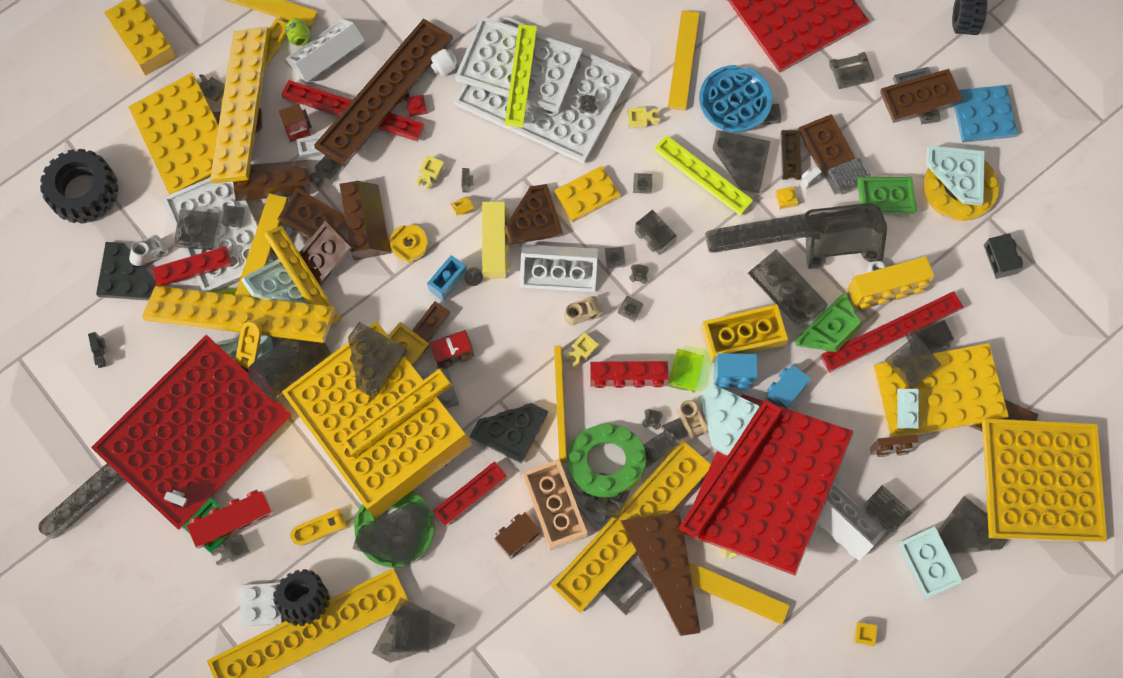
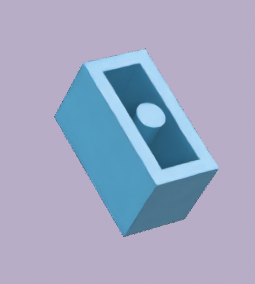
M451 255L427 282L429 291L444 302L467 275L466 265Z
M793 364L789 369L785 367L779 375L781 379L777 383L773 382L767 389L769 392L767 399L773 404L787 409L811 380L809 376Z

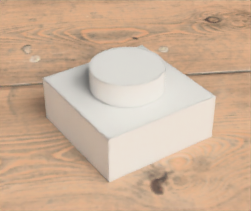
M817 166L812 171L810 169L802 175L803 179L800 185L806 190L819 179L822 171Z
M173 490L172 493L167 492L164 498L185 507L188 501L183 498L184 493Z

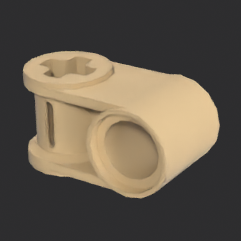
M590 296L570 303L565 310V321L569 325H576L602 316V311L598 309L596 304V296ZM574 311L578 316L572 317L569 315V312Z
M691 400L682 402L678 415L688 438L692 440L698 434L708 433L707 424L695 402ZM690 407L693 413L687 415L683 412V408Z

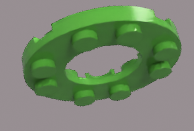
M602 424L586 429L573 440L567 454V466L574 483L584 492L597 497L618 496L621 492L631 490L641 480L646 468V453L640 439L630 430L618 425ZM604 443L618 446L626 456L625 465L613 475L604 476L593 472L588 466L587 458L594 447H599Z
M413 491L387 509H401L407 512L414 522V533L410 540L398 547H388L382 544L375 532L379 516L375 518L363 504L359 508L354 522L355 539L362 553L373 563L388 568L404 567L420 559L430 547L435 529L434 518L428 504Z

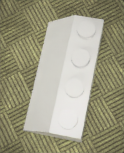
M340 19L286 57L285 60L302 80L311 82L318 77L319 73L332 68L333 63L345 59L347 53L359 49L361 43L365 40L353 22Z
M523 244L521 251L520 288L595 292L598 249Z
M833 483L818 524L821 528L826 529L836 542L842 544L851 556L860 561L885 534L886 530L837 484Z

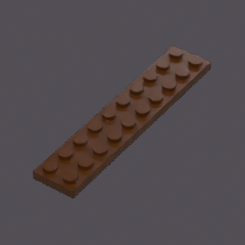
M423 18L314 144L315 149L345 167L433 63L431 57L449 45L453 40V35Z

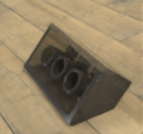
M777 249L747 273L798 329L813 322L828 306L827 302Z
M285 338L249 366L248 378L276 403L284 397L283 390L332 354L325 342Z

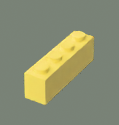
M505 201L482 202L483 279L506 278V272H509V260H506V254H509V243H506L505 237L507 235L504 229L506 226L505 219H509V208H505Z

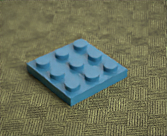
M1007 85L959 90L963 101L960 104L954 105L962 143L1017 136L1018 133Z

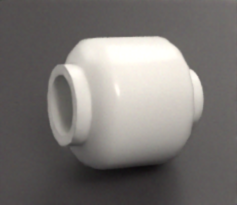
M442 49L431 57L433 63L430 66L435 74L440 73L442 76H445L456 69L458 60L451 50Z

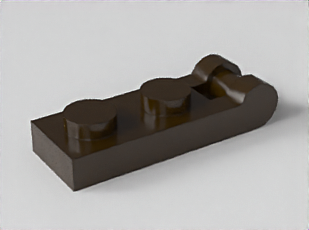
M781 130L782 180H788V178L801 180L800 130ZM788 167H795V171H789Z

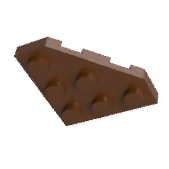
M547 184L530 186L504 228L509 245L561 237L563 235Z

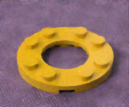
M984 160L983 204L981 206L962 204L960 201L950 197L945 191L944 184L929 168L923 180V190L930 206L940 215L953 218L954 221H972L985 215L994 205L999 192V183L995 171Z

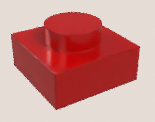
M424 95L406 98L409 117L427 114Z

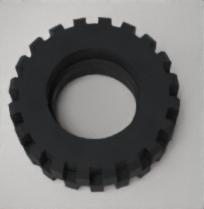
M71 149L66 154L63 152L58 154V158H53L49 162L50 165L45 166L43 170L45 175H42L40 179L42 183L40 191L45 202L63 220H68L71 223L78 221L80 224L86 223V220L92 222L97 220L96 217L104 216L106 214L105 211L113 207L112 201L115 202L117 199L115 192H118V180L108 163L100 155L91 150L86 152L85 149H78V151ZM81 175L94 176L93 186L86 194L77 198L65 197L66 187L71 180Z

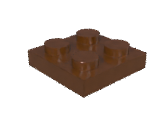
M918 436L878 438L870 447L871 455H877V457H886L890 453H896L898 456L907 455L919 443Z

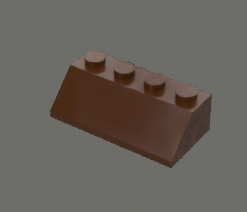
M306 160L251 165L249 180L233 182L235 201L266 199L269 193L282 197L292 196L297 187L311 194Z
M358 180L339 184L349 242L354 246L351 250L353 259L359 260L391 254L379 185Z

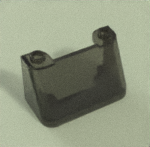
M874 203L808 210L805 213L806 261L808 268L823 267L826 261L825 257L861 253L863 259L868 262L883 261L888 226L880 207Z

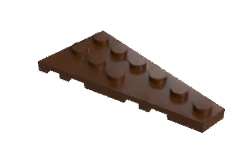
M680 512L621 520L620 522L668 611V615L679 636L701 633L684 533L679 530V526L682 523Z

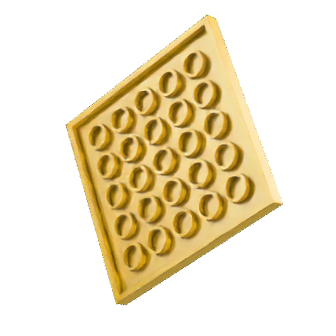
M1002 419L982 420L989 538L1107 542L1098 424Z

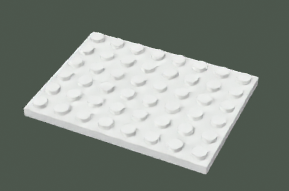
M503 15L500 21L517 28L519 24L525 25ZM537 30V33H536V34H539V35H542V36H545V37H548V38H551V39H554V40H557V41H561V40H559V39H556V38H554V37H552V36H550V35H547V34H545V33H543V32ZM583 51L559 113L527 104L523 128L505 126L508 97L464 83L454 100V105L585 164L632 77V72Z

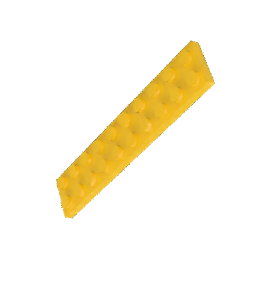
M268 27L233 32L210 177L213 184L249 180L270 34Z
M155 286L142 317L144 321L240 332L244 323L248 320H256L262 326V335L324 343L336 311L331 306Z
M682 441L556 578L550 587L578 613H581L636 552L620 521L672 513L707 474L711 464L685 441Z
M394 568L328 600L330 604L329 607L325 608V614H321L320 619H315L310 625L305 623V626H300L299 624L294 626L285 621L207 660L213 677L267 678L410 606L411 604Z

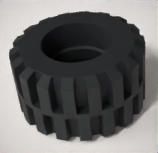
M955 0L952 14V26L955 34H980L986 20L987 0Z
M303 569L300 572L295 570L293 574L288 573L285 579L282 578L280 580L281 583L276 585L275 589L277 591L273 593L274 604L286 622L294 626L298 624L305 626V623L312 624L315 619L319 620L320 615L325 614V608L329 607V592L320 576L315 574L314 571L310 570L308 572L307 569ZM307 594L305 598L296 602L300 596Z

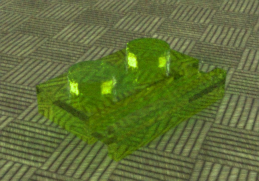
M677 349L668 387L695 393L704 355Z

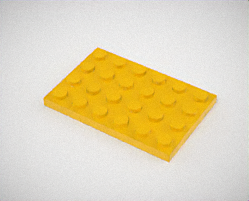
M193 72L128 106L169 195L211 177L219 124Z
M989 343L879 363L873 366L890 437L927 434L981 424L984 419L1004 420L1009 417ZM897 389H918V428H897Z

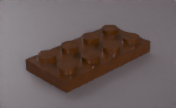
M950 69L887 86L880 90L893 123L960 104L963 101Z

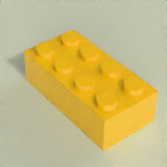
M124 0L104 12L145 76L176 58L171 46L140 0Z
M927 256L854 276L847 291L854 310L859 308L866 310L872 307L873 304L879 303V305H883L891 299L901 300L909 294L914 293L918 295L925 292L933 280L934 274Z
M777 304L703 321L701 326L711 364L715 362L718 353L755 354L785 347L788 341Z

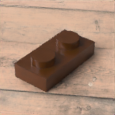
M434 301L412 331L426 342H429L451 313L448 309Z

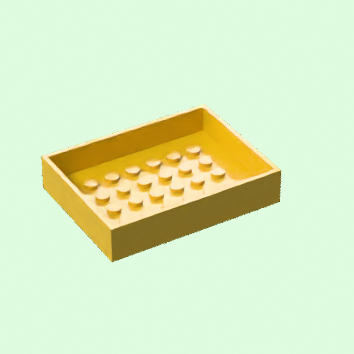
M377 321L282 391L363 505L375 518L472 445L466 434L436 397L356 457L352 456L342 440L423 381Z

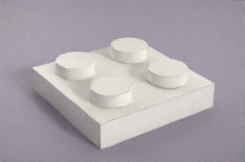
M280 583L240 585L241 627L279 625L283 623V617L273 601V593L277 591L275 587Z

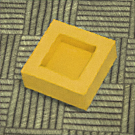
M794 187L777 189L775 191L779 209L796 207L798 205Z
M467 196L450 203L452 210L457 216L465 215L474 208Z
M856 622L854 643L874 647L876 645L878 625Z

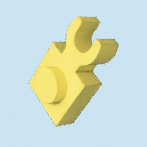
M646 107L628 108L629 128L647 127V122L654 125L659 124L660 118H653V115H659V109H652L650 112H646Z
M427 155L419 170L422 175L417 179V186H420L421 182L425 181L427 182L425 187L429 190L431 179L437 180L444 167V162Z
M584 332L572 345L574 352H569L565 360L568 361L571 357L575 358L576 361L573 363L575 368L579 365L580 358L583 357L587 360L599 347V344Z

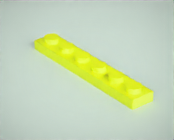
M522 24L518 26L505 126L524 127L537 26Z
M667 135L655 146V152L741 216L752 204L753 200Z

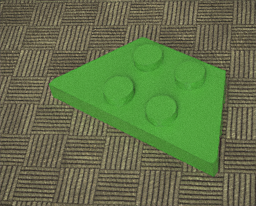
M843 292L794 340L796 346L837 352L862 327L861 321L855 314V310L850 304L846 293Z

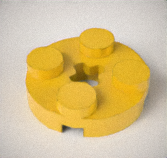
M417 225L399 226L391 235L390 245L392 252L402 261L412 263L420 259L427 251L428 241L426 233ZM412 239L413 245L407 247L405 241Z

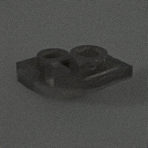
M670 429L663 431L643 445L646 453V468H649L661 457H666L679 446Z

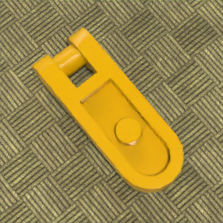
M248 320L242 325L235 362L241 367L247 368V371L255 372L257 368V357L262 336V326L256 320Z
M335 509L294 527L290 535L291 540L297 546H305L328 535L345 530L348 526L346 521L342 519L343 513L341 509ZM334 519L336 524L330 526L329 520Z

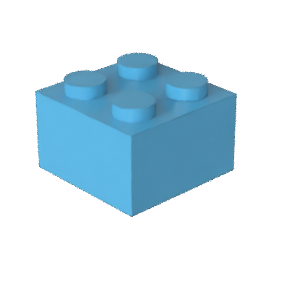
M717 354L714 362V385L725 390L730 389V387H738L739 390H748L753 387L757 378V354Z

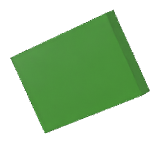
M859 177L857 179L861 215L915 214L917 212L912 177Z

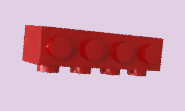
M668 361L590 362V387L624 388L626 386H633L635 388L653 386L661 388L667 386L669 381Z
M258 490L251 491L246 494V498L239 500V498L228 502L229 506L223 509L217 507L209 511L210 515L203 518L202 516H197L191 519V523L186 525L195 547L198 549L205 547L273 515L274 513L265 493L262 490L259 492Z

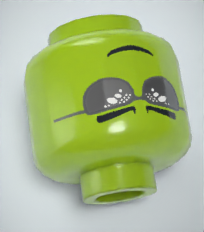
M293 18L285 26L289 42L296 46L305 45L311 37L308 24L303 19Z

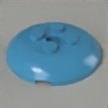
M728 65L716 69L706 77L700 89L699 103L704 116L715 127L727 132L740 133L752 130L764 122L771 110L772 92L765 78L757 71L749 67L746 69L737 67V65Z

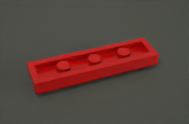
M224 246L156 266L152 269L156 285L161 287L232 266L228 248Z
M494 461L432 511L446 527L504 481L507 475Z

